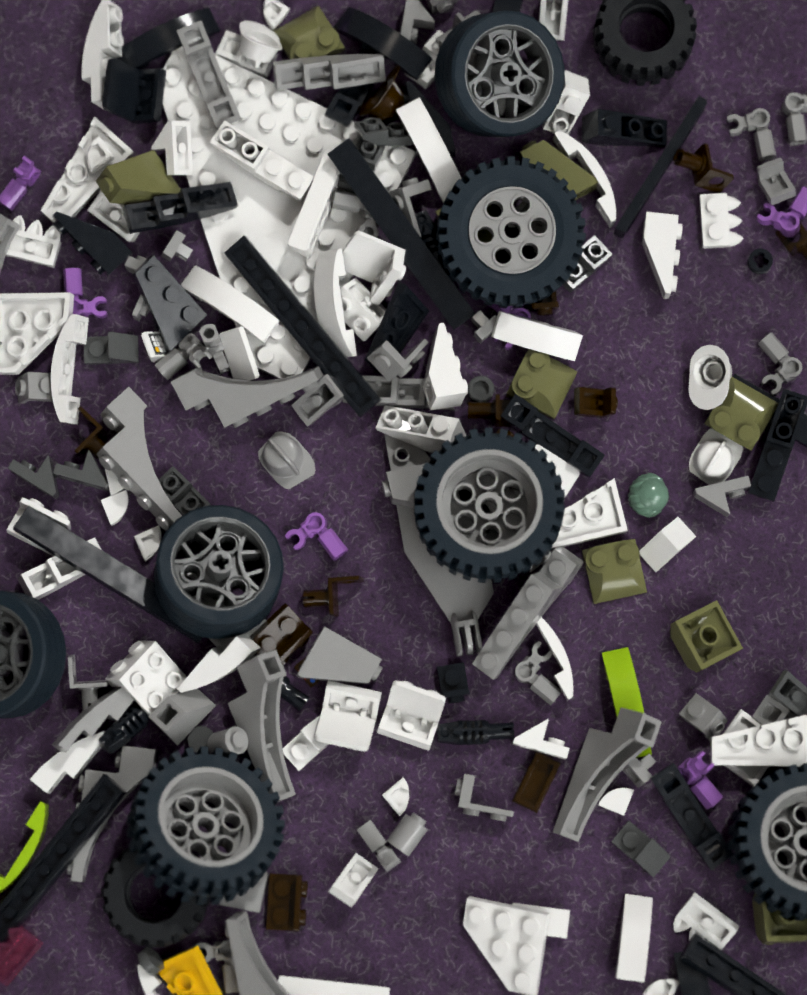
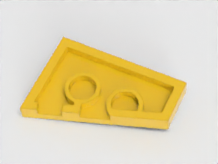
M198 945L162 960L164 969L158 974L168 984L166 987L172 994L223 995Z

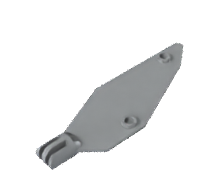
M384 434L390 471L430 461V457L425 450ZM404 452L407 457L399 459L397 453ZM396 505L404 553L449 620L456 656H462L459 630L462 631L466 655L473 654L471 628L473 630L476 651L479 653L483 647L478 619L494 594L492 579H486V583H479L478 578L471 577L469 581L463 579V574L457 572L454 575L450 573L449 567L446 565L440 566L436 562L437 558L428 553L426 544L422 543L419 537V530L416 528L414 508ZM462 517L458 521L459 526L464 529L473 526V522L469 517Z

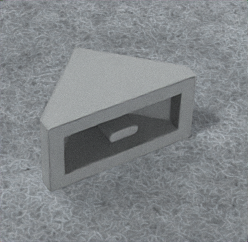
M268 871L265 872L253 888H249L246 894L241 897L237 894L234 900L226 902L225 897H223L220 905L261 913L269 876Z

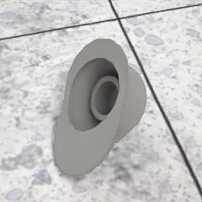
M275 432L258 451L262 466L285 489H291L315 474V463L311 455L289 433Z

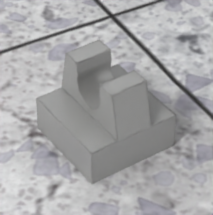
M176 230L161 257L171 261L175 255L186 262L193 250L182 243L185 235Z
M481 310L471 319L478 329L473 336L480 344L492 334L497 316L494 315L489 320Z
M650 754L640 761L635 757L626 765L623 772L639 788L652 777L647 770L656 761Z

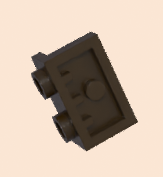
M285 603L250 638L260 647L256 652L258 655L277 650L282 665H284L297 648L303 647L309 641L313 631Z
M269 874L266 930L299 932L300 926L306 925V909H301L302 898H307L308 881H303V875Z

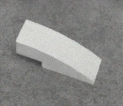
M502 311L498 312L491 335L493 338L572 361L576 359L583 336L573 330Z
M95 537L87 541L101 550ZM54 556L47 559L44 564L22 573L18 581L26 595L39 600L85 574Z
M244 633L236 636L225 650L221 646L212 648L177 690L181 693L194 690L227 676L237 670L239 665L250 660L260 647Z
M105 732L85 737L73 743L67 752H58L42 765L30 780L43 791L51 794L66 774L77 779L101 749L98 740Z
M625 894L615 978L645 982L653 902L651 897Z

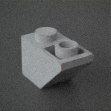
M197 688L168 696L148 717L176 745H179L216 705Z

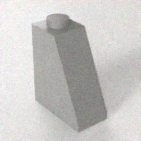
M424 464L386 472L385 481H381L384 496L390 497L391 504L414 508L417 480L419 475L421 476ZM458 492V493L456 494V496H457V498L460 500V496H459V492Z
M324 626L296 676L301 679L368 684L370 680L375 682L383 668L379 665L382 659Z

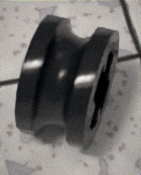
M756 249L750 254L747 265L753 273L764 274L771 268L773 258L768 250ZM759 255L764 256L763 261L767 262V266L763 264L762 268L757 267V262L753 261V258L757 259Z

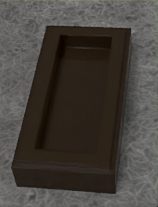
M536 751L512 801L537 813L561 763Z

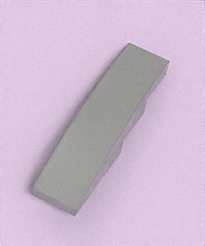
M383 54L328 55L273 62L274 81L277 91L302 86L305 90L332 86L333 89L386 81Z
M363 376L382 399L375 406L388 405L402 408L429 409L423 390L424 379H406L395 376L392 380L388 381L384 376ZM455 407L443 408L438 410H455Z
M113 688L77 716L52 743V746L60 752H67L81 733L84 736H93L106 718L109 721H118L134 699L125 688Z

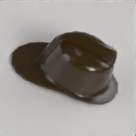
M396 65L385 78L386 81H383L380 87L363 104L359 112L360 116L369 114L374 118H380L383 123H387L397 115L396 109L403 106L404 103L403 92L394 81L400 69L399 65Z

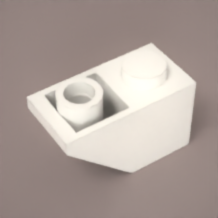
M565 70L564 88L560 101L552 115L543 123V129L553 133L561 131L569 135L590 96L587 78Z

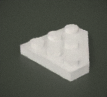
M70 292L0 294V342H2L0 346V375H19L60 334L65 322L73 314L74 294Z
M469 896L466 900L463 926L508 991L526 995H538L550 913Z

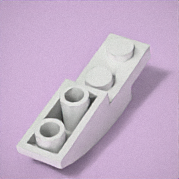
M102 0L94 14L86 37L82 59V80L91 85V102L102 109L107 62L110 58L122 57L124 42L121 34L122 11L118 5L110 0Z
M224 120L210 141L211 145L279 192L283 191L300 202L307 195L314 176L272 152L267 145Z

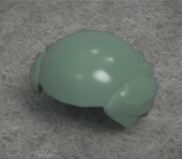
M654 473L642 474L637 477L629 486V506L637 514L650 518L660 514L669 499L668 488L665 486L663 479Z

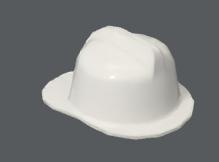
M240 22L239 29L242 35L241 53L250 59L251 64L255 68H258L261 63H271L278 50H282L277 34L270 28L257 22Z
M702 346L695 351L691 358L689 397L692 403L699 409L710 410L718 407L723 403L728 394L732 367L725 351L718 346Z
M711 428L703 435L689 460V471L708 485L724 482L738 463L743 452V446Z

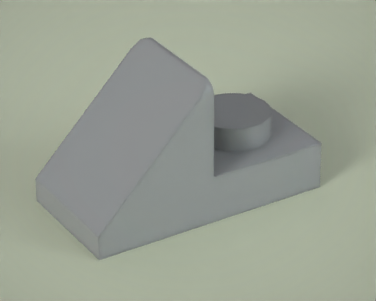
M406 0L401 35L416 44L418 29L414 27L435 30V21L419 0Z
M328 374L318 381L319 385L304 393L291 405L307 427L317 421L329 409L338 405L344 397Z
M749 476L695 488L693 491L694 498L728 517L730 511L725 495H729L730 499L746 495L745 491L751 487Z

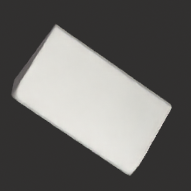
M100 190L87 211L128 242H134L140 232L129 233L123 213L125 205L109 203L104 193Z
M240 326L221 332L219 336L225 348L224 352L233 379L250 381L259 378L260 375L244 327Z

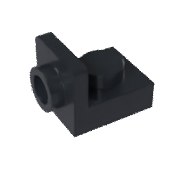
M464 662L438 666L441 695L448 699L449 704L464 702V696L470 695Z

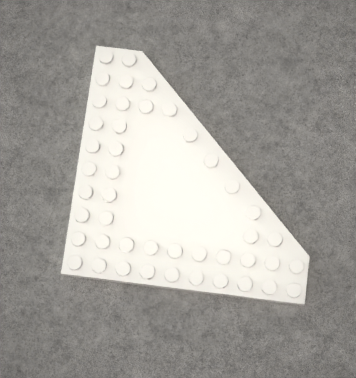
M183 46L172 52L164 67L166 79L163 106L168 121H190L193 175H186L189 186L196 187L231 182L238 204L236 209L201 219L219 277L277 318L224 254L245 235L318 322L314 299V276L319 252L334 249L343 250L352 235L359 231L360 226L365 223V219L362 218L363 211L359 210V213L335 209L332 208V203L311 257L309 259L305 258L288 245V241L306 196L300 202L283 191L279 192L210 144L218 129L214 125ZM215 54L241 117V120L232 123V125L267 145L272 152L315 177L327 148L335 149L348 138L356 146L360 134L354 127V121L349 127H346L326 117L325 112L327 108L288 89L277 91L275 83ZM385 146L375 174L388 192L400 187L416 156L415 151L405 146ZM340 187L338 188V191L349 192ZM367 228L364 230V233L371 236L374 235L372 229ZM345 272V276H339L340 288L350 282L354 275ZM281 321L265 343L245 331L257 369L278 379L301 374L305 371L311 358ZM234 322L236 327H240L239 324Z

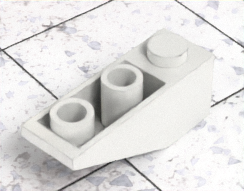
M646 212L642 246L663 299H669L671 292H676L677 276H673V268L679 264L680 250H676L675 247L676 240H681L683 225L678 224L679 215Z
M439 323L433 336L423 383V390L430 410L461 406L468 393L467 382L465 379H462L460 373V360L458 356L454 355L452 349V336L450 333H447L444 323Z
M388 405L384 406L376 425L377 431L430 453H433L435 450L439 452L444 442L447 440L450 443L453 442L455 436L460 433L463 434V437L466 436L458 418Z

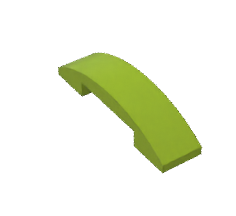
M629 648L602 652L616 719L620 708L644 713ZM651 747L642 751L636 758L648 754L652 755Z
M40 801L26 823V826L34 830V833L6 877L0 874V893L14 884L35 858L42 844L48 824L49 805Z

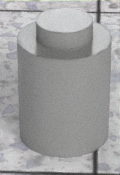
M231 727L211 734L207 746L210 754L213 753L216 747L222 748V756L227 758L231 751L237 754L245 752L249 741L246 732L242 728Z
M414 812L411 816L405 814L386 841L409 857L428 831L424 827L427 822Z

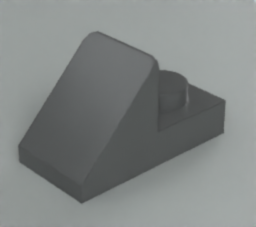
M108 332V336L87 337L86 345L84 344L85 365L139 363L138 336Z
M88 450L82 470H79L80 465L65 461L64 465L56 463L53 474L57 478L108 492L109 485L90 450Z
M49 455L37 473L34 472L36 467L29 462L22 460L19 463L14 459L8 466L12 473L55 500L58 499L59 491L56 476L53 474V461Z
M784 669L769 692V696L790 709V712L797 717L807 715V687L789 671Z
M629 820L611 841L612 844L653 878L671 857L654 839L649 838Z

